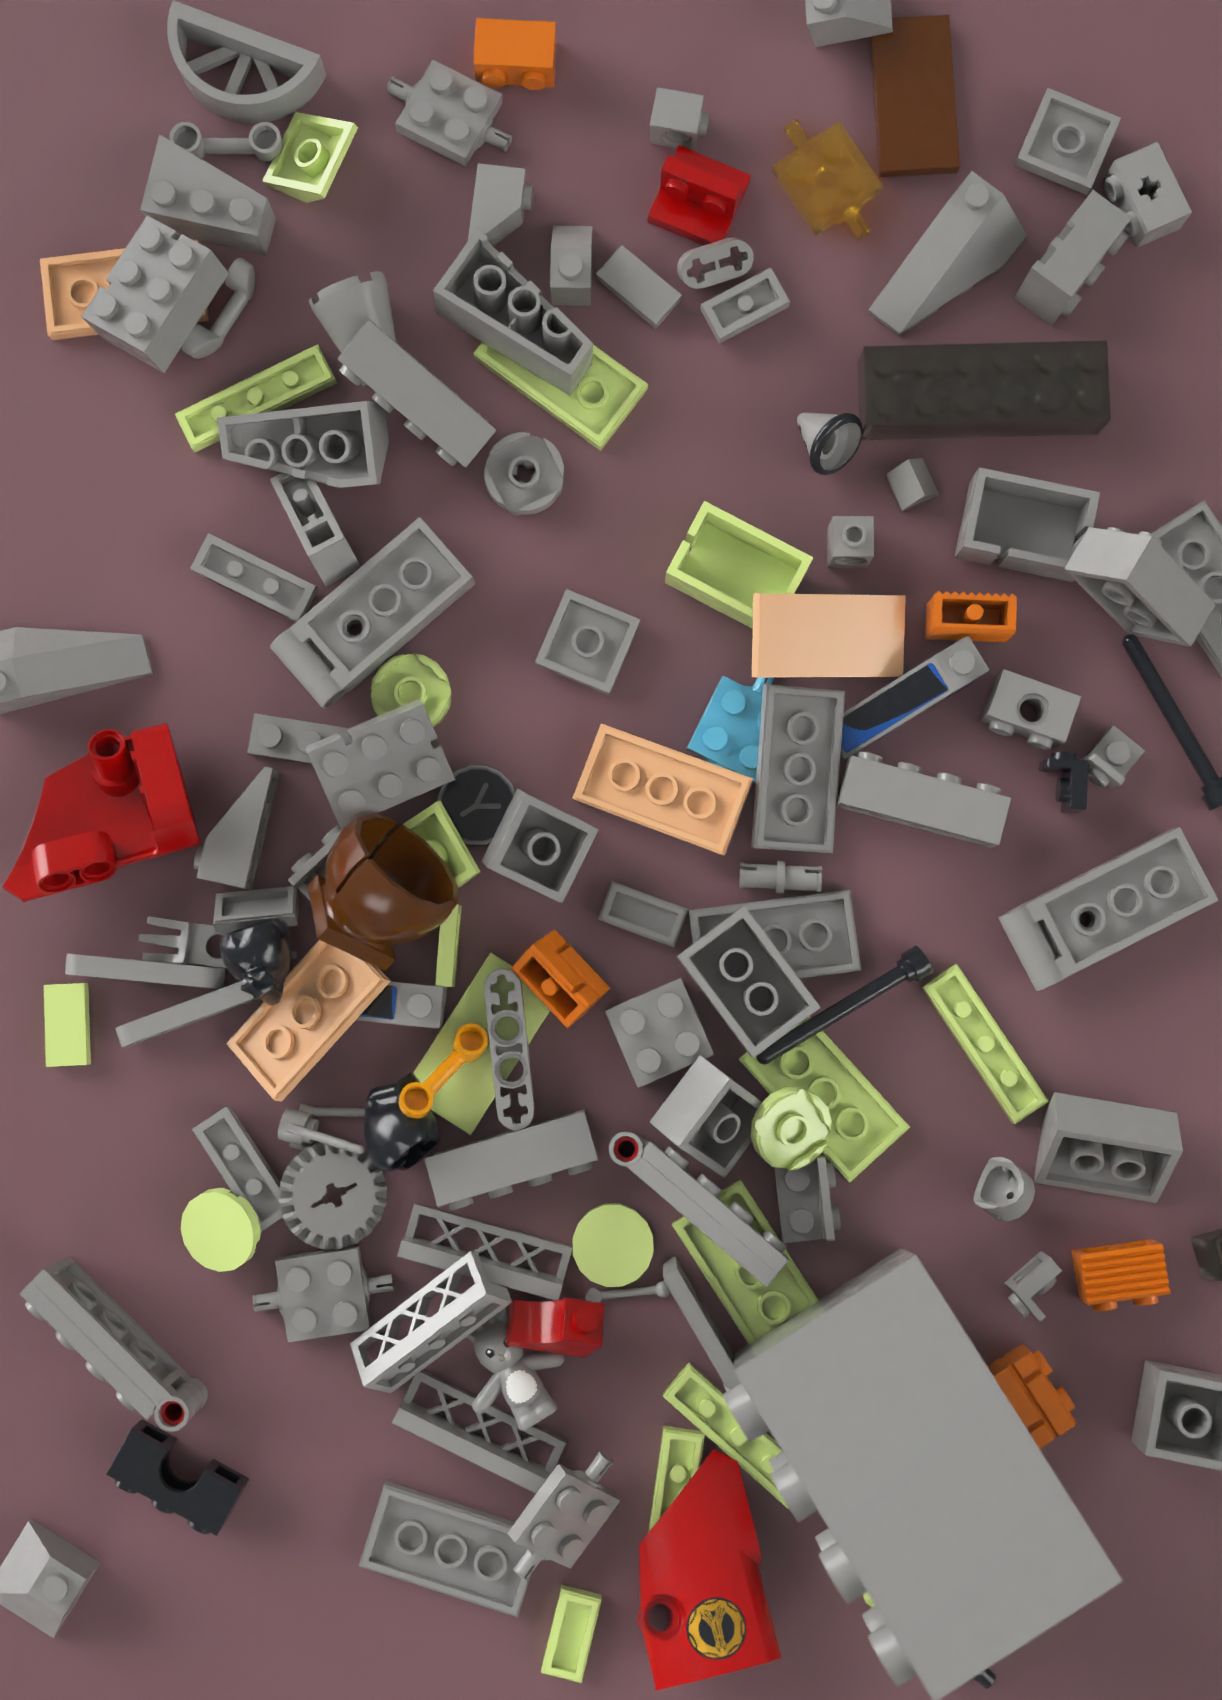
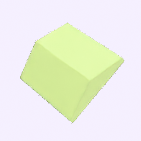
M295 112L282 139V149L279 155L272 160L263 182L267 186L305 203L324 199L358 127L352 122Z
M441 801L435 802L403 824L423 838L447 864L458 888L481 872Z

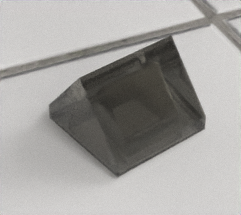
M1222 1229L1190 1237L1201 1277L1222 1281Z

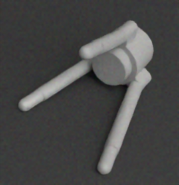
M301 1103L299 1110L287 1108L282 1115L277 1136L279 1140L290 1142V1148L303 1151L311 1146L310 1144L315 1140L357 1154L364 1152V1148L360 1145L317 1132L319 1120L313 1119V1116L365 1117V1108L314 1107Z

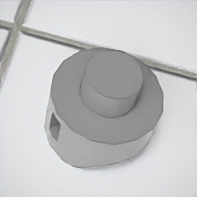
M993 1157L989 1159L981 1174L973 1201L993 1218L999 1221H1012L1020 1218L1031 1206L1035 1194L1034 1182L1024 1170L1005 1157Z

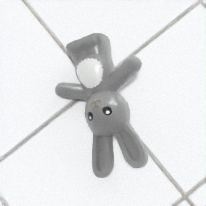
M505 1307L489 1319L488 1325L484 1327L481 1325L466 1337L473 1343L480 1363L494 1373L474 1399L472 1408L477 1414L485 1413L500 1392H502L507 1404L511 1408L518 1428L524 1431L554 1413L558 1408L557 1403L543 1386L535 1370L559 1367L564 1363L565 1357L563 1354L550 1352L523 1355V1348L506 1346L508 1317Z

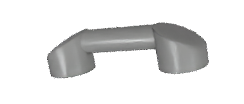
M181 122L172 128L169 137L170 141L201 159L206 155H256L259 160L268 162L279 155L283 145L282 136L278 128L269 122L256 124L251 129L249 138H203L196 125L190 122Z
M241 257L232 263L228 270L229 274L225 279V285L235 292L211 329L208 330L202 325L196 324L182 345V351L195 359L207 357L221 347L224 338L254 295V266Z

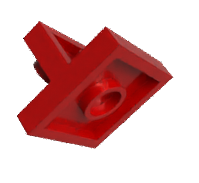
M678 145L674 157L667 155L661 168L660 189L649 211L647 222L701 245L726 239L750 184L751 175Z

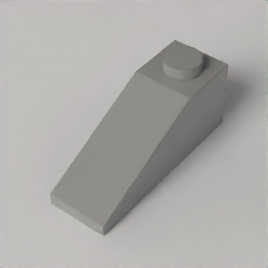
M280 473L270 479L310 561L325 586L327 587L357 571L361 566L317 482L294 477L286 473Z
M264 767L208 834L204 846L200 845L194 859V869L198 870L196 878L253 890L280 776L278 771L273 768Z

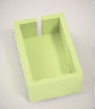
M704 501L687 532L686 541H682L666 571L665 583L753 629V593L795 594L813 557Z

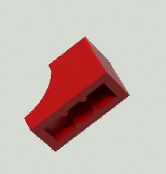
M567 1297L562 1300L548 1302L513 1300L509 1304L506 1346L585 1358L603 1344L605 1304Z

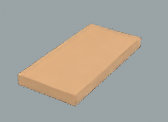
M125 248L40 259L47 333L51 340L99 335L81 316L99 288L108 289L110 286L105 279ZM207 308L198 322L209 321Z
M753 593L752 677H901L904 666L906 595Z
M601 723L572 799L725 856L752 786L753 778Z
M319 940L286 976L280 1003L271 1006L263 1002L226 1044L274 1101L282 1102L391 981L378 967Z

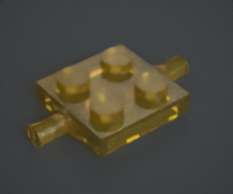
M797 119L792 120V126L789 122L784 127V132L795 145V149L790 155L773 165V174L815 236L832 225L846 221L855 234L856 239H862L863 234L864 236L869 234L871 228L867 225L859 211L867 201L882 192V183L840 121L821 134L810 138Z

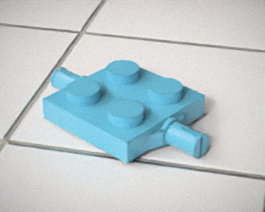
M722 676L686 750L704 758L711 764L753 778V783L756 784L763 685H772L775 677H767L766 680L765 678L757 677L752 687L741 685Z

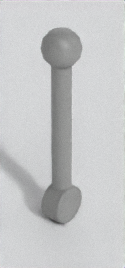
M665 1281L657 1283L656 1286L600 1291L598 1288H590L586 1293V1301L600 1303L601 1300L654 1294L665 1298L670 1295L671 1291Z

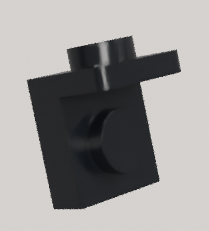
M1070 752L1051 753V758H1047L1039 763V771L1062 772V778L1057 779L1055 789L1056 801L1061 802V812L1079 813L1086 810L1088 760H1076V754Z

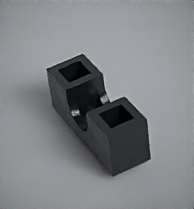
M141 1419L128 1433L106 1475L115 1479V1484L123 1491L132 1494L138 1492L151 1499V1504L159 1511L167 1514L176 1513L187 1519L188 1525L195 1531L202 1534L212 1533L217 1536L231 1515L249 1478L215 1459L206 1467L199 1479L185 1481L178 1478L172 1472L169 1464L170 1453L177 1438Z

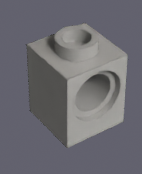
M657 87L650 121L649 144L678 148V145L695 151L698 137H706L710 113L703 112L704 95Z
M833 516L827 527V568H867L874 557V516Z

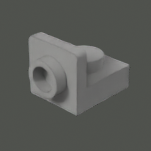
M1116 726L1109 727L1083 758V760H1088V779L1100 788L1107 786L1109 789L1120 786L1126 779L1124 776L1145 750Z
M1040 1251L1004 1282L1013 1293L1007 1299L1024 1318L1031 1314L1036 1320L1041 1322L1046 1316L1031 1298L1035 1294L1039 1296L1049 1291L1057 1281L1055 1277L1062 1270L1051 1257Z

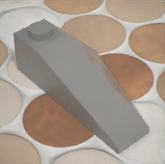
M971 171L939 212L867 313L900 336L937 312L941 306L956 296H961L969 291L973 285L988 275L991 276L1001 270L1027 237L1004 194Z
M14 627L0 631V715L153 675L145 638L141 634Z

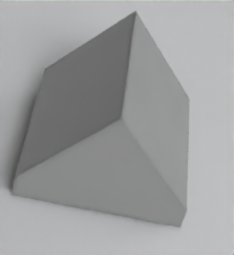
M923 458L908 459L886 474V478L902 511L939 495Z

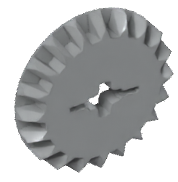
M319 1142L301 1151L287 1166L280 1182L279 1206L285 1223L303 1242L321 1249H342L357 1244L364 1237L371 1234L374 1227L381 1220L387 1204V1184L383 1170L373 1163L366 1150L362 1154H357ZM332 1183L336 1188H345L355 1183L354 1186L345 1190V1193L340 1196V1205L335 1206L330 1201L312 1206V1204L321 1200L327 1194V1185Z

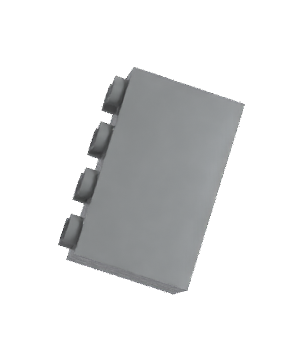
M901 1248L822 1297L815 1304L805 1308L756 1339L753 1343L734 1353V1372L741 1383L732 1389L727 1388L723 1384L726 1393L723 1394L724 1400L750 1442L769 1430L782 1452L769 1459L770 1465L774 1470L770 1475L796 1520L800 1522L816 1511H819L828 1528L816 1535L815 1539L822 1550L819 1553V1557L843 1599L849 1604L868 1592L876 1606L863 1613L862 1617L871 1632L868 1638L881 1663L897 1687L918 1675L932 1700H939L1123 1582L917 1255Z

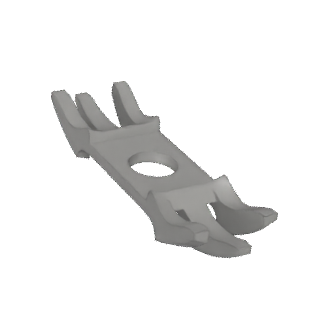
M148 916L147 924L181 930V935L139 934V941L179 948L178 954L143 953V961L226 968L222 958L216 959L209 954L207 944L211 937L218 934L224 936L230 932L216 933L213 925ZM291 951V959H297V952Z

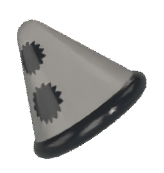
M804 412L797 417V425L809 455L810 465L816 473L820 475L833 474L846 466L856 454L863 437L862 422L856 415L852 413L827 414Z

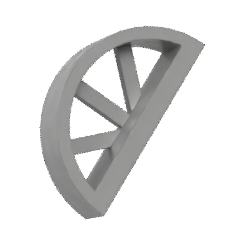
M175 0L172 1L167 22V35L171 54L190 92L202 105L213 113L226 119L243 123L278 120L303 107L323 84L327 74L321 55ZM187 39L216 50L188 62ZM238 58L225 91L210 86L197 76ZM252 63L256 64L267 92L239 95ZM272 71L288 76L291 79L278 87Z

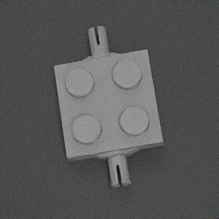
M435 60L431 61L421 80L413 87L396 79L394 76L391 77V82H388L386 92L406 101L405 107L395 123L396 132L465 167L474 152L485 142L504 152L510 147L512 135H508L493 127V119L503 104L501 93Z
M359 1245L347 1246L342 1249H327L281 1256L275 1261L278 1277L277 1292L254 1294L253 1304L255 1305L253 1308L255 1312L279 1308L285 1321L288 1342L367 1331L372 1326L369 1310L371 1294L395 1291L394 1276L391 1273L389 1275L368 1277V1273L362 1265Z
M599 1451L586 1471L570 1470L558 1464L508 1531V1535L515 1544L528 1549L513 1568L519 1577L528 1580L541 1560H552L571 1569L582 1555L588 1544L621 1501L612 1490L599 1483L600 1479L614 1463L608 1455Z

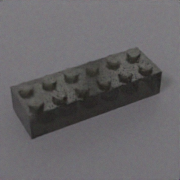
M1107 340L864 346L857 362L859 419L863 426L862 440L1098 435L1111 420Z

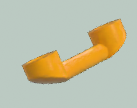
M474 1023L461 1026L453 1040V1051L424 1083L413 1082L402 1089L398 1104L406 1116L414 1119L427 1116L433 1104V1096L464 1063L474 1062L482 1056L488 1044V1035L484 1028Z

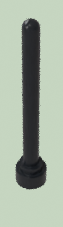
M1134 634L1126 635L1122 640L1123 647L1204 784L1201 789L1205 795L1201 798L1209 811L1221 806L1222 777L1219 778L1138 637Z
M913 946L901 954L902 959L896 962L897 966L786 1033L757 1055V1061L760 1064L772 1062L905 980L909 983L913 980L917 982L923 980L933 973L929 960L918 946Z

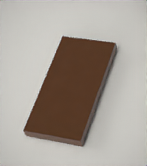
M949 15L892 18V33L870 37L879 177L958 173L960 159Z

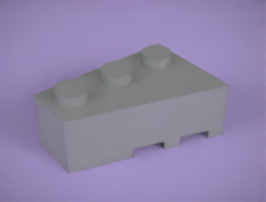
M159 134L140 209L143 216L146 218L148 215L172 228L179 236L183 234L190 239L267 255L276 221L268 199Z
M1092 190L1067 222L1059 236H1056L1041 260H1037L1016 293L1014 300L1050 326L1055 323L1060 315L1068 318L1082 299L1077 295V292L1085 283L1091 288L1105 269V266L1100 262L1107 252L1114 257L1129 237L1123 231L1132 217Z

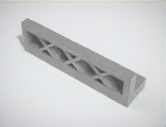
M414 1203L406 1235L400 1244L398 1257L446 1270L468 1253V1251L460 1249L453 1234L465 1227L477 1230L484 1245L472 1252L479 1254L487 1249L492 1257L479 1255L489 1282L555 1301L559 1300L573 1246L420 1203ZM420 1215L436 1218L444 1234L432 1241L415 1237ZM445 1221L457 1224L458 1226L450 1230ZM485 1232L497 1235L498 1237L489 1241ZM448 1238L451 1246L443 1245L439 1242ZM505 1238L515 1240L523 1253V1256L511 1263L501 1261L492 1247ZM524 1243L536 1246L537 1248L528 1252ZM545 1249L561 1253L562 1257L557 1275L554 1276L540 1272L532 1257ZM527 1260L531 1269L519 1266V1264ZM470 1270L463 1274L472 1277Z
M468 1252L350 1343L363 1387L391 1394L512 1303L506 1287L488 1281L478 1253ZM470 1270L475 1284L463 1294L457 1293L461 1276ZM438 1293L444 1294L439 1312L431 1318L427 1317L426 1314L431 1298ZM408 1316L413 1317L408 1335L401 1341L397 1340L396 1337L401 1321ZM378 1339L383 1340L378 1358L371 1363L366 1348Z
M421 1370L414 1376L393 1419V1424L534 1493L539 1491L555 1469L567 1443L566 1439L537 1425L524 1430L523 1432L530 1435L522 1438L513 1413L494 1404L485 1412L493 1417L485 1420L483 1414L476 1413L479 1422L463 1427L455 1423L450 1408L463 1403L472 1406L477 1396L424 1370ZM423 1382L437 1389L442 1404L426 1409L412 1402L420 1383ZM445 1394H448L456 1399L448 1402ZM441 1411H444V1412H445V1415H446V1418H444V1417H442V1416H440V1415H438V1414H436V1413L441 1412ZM503 1421L512 1426L516 1440L504 1445L497 1444L492 1441L487 1426ZM482 1429L484 1437L473 1431ZM540 1439L554 1446L546 1466L529 1459L525 1444ZM519 1447L521 1455L511 1449Z

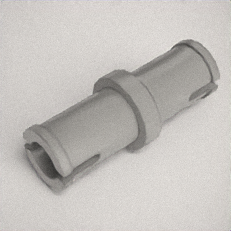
M777 861V865L740 862L739 888L776 889V893H784V889L821 892L822 866L785 865V861Z

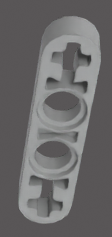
M67 953L64 974L221 989L224 988L226 968Z
M498 969L489 974L484 983L496 1109L499 1121L504 1127L510 1130H520L528 1126L535 1115L523 990L520 978L513 971ZM505 975L507 982H514L515 989L509 991L507 995L508 1005L517 1002L518 1011L503 1010L496 1014L493 1013V1004L501 1005L500 994L492 992V984L498 983L499 976ZM510 1016L519 1024V1033L512 1040H503L497 1035L496 1024L502 1017ZM510 1057L520 1060L524 1068L522 1077L514 1082L504 1079L500 1072V1065L505 1059ZM525 1084L527 1093L518 1092V1100L520 1106H527L528 1113L521 1116V1122H514L513 1116L505 1115V1108H509L512 1104L511 1093L503 1096L501 1087L514 1089Z
M243 981L126 1023L115 1028L121 1047L125 1048L260 998L255 999L252 994L241 991Z

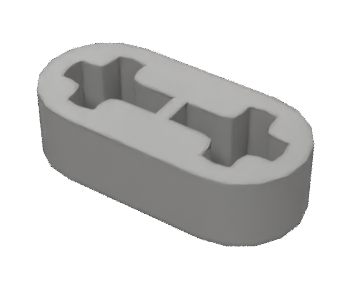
M735 237L726 238L685 252L679 259L677 272L680 279L686 285L694 289H701L746 274L752 267L754 253L745 241ZM735 247L737 251L743 252L744 256L738 259L737 267L734 268L729 262L719 264L718 260L731 255L730 248ZM697 259L701 264L711 262V267L700 271L701 278L696 279L692 274H687V270L693 267L692 260Z

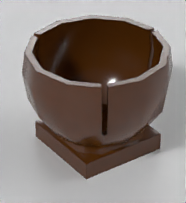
M376 813L358 816L342 829L328 854L326 878L317 874L308 885L317 939L384 971L395 961L392 944L411 942L426 936L446 921L458 903V885L441 857L423 838L399 822L396 825V820ZM389 830H391V831L383 838V840L380 842V844L377 846V844H378L379 841L382 839V837H383Z

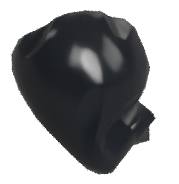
M277 917L222 936L220 952L224 965L234 978L243 981L241 991L252 994L255 999L260 998L271 1006L280 1003L291 962V937L287 923L281 917Z
M412 1072L408 1073L397 1083L373 1088L366 1099L364 1121L365 1144L373 1163L381 1170L390 1172L408 1170L419 1163L440 1141L439 1125L431 1110L427 1116L414 1119L406 1116L399 1107L398 1103L402 1089L410 1083L420 1082Z

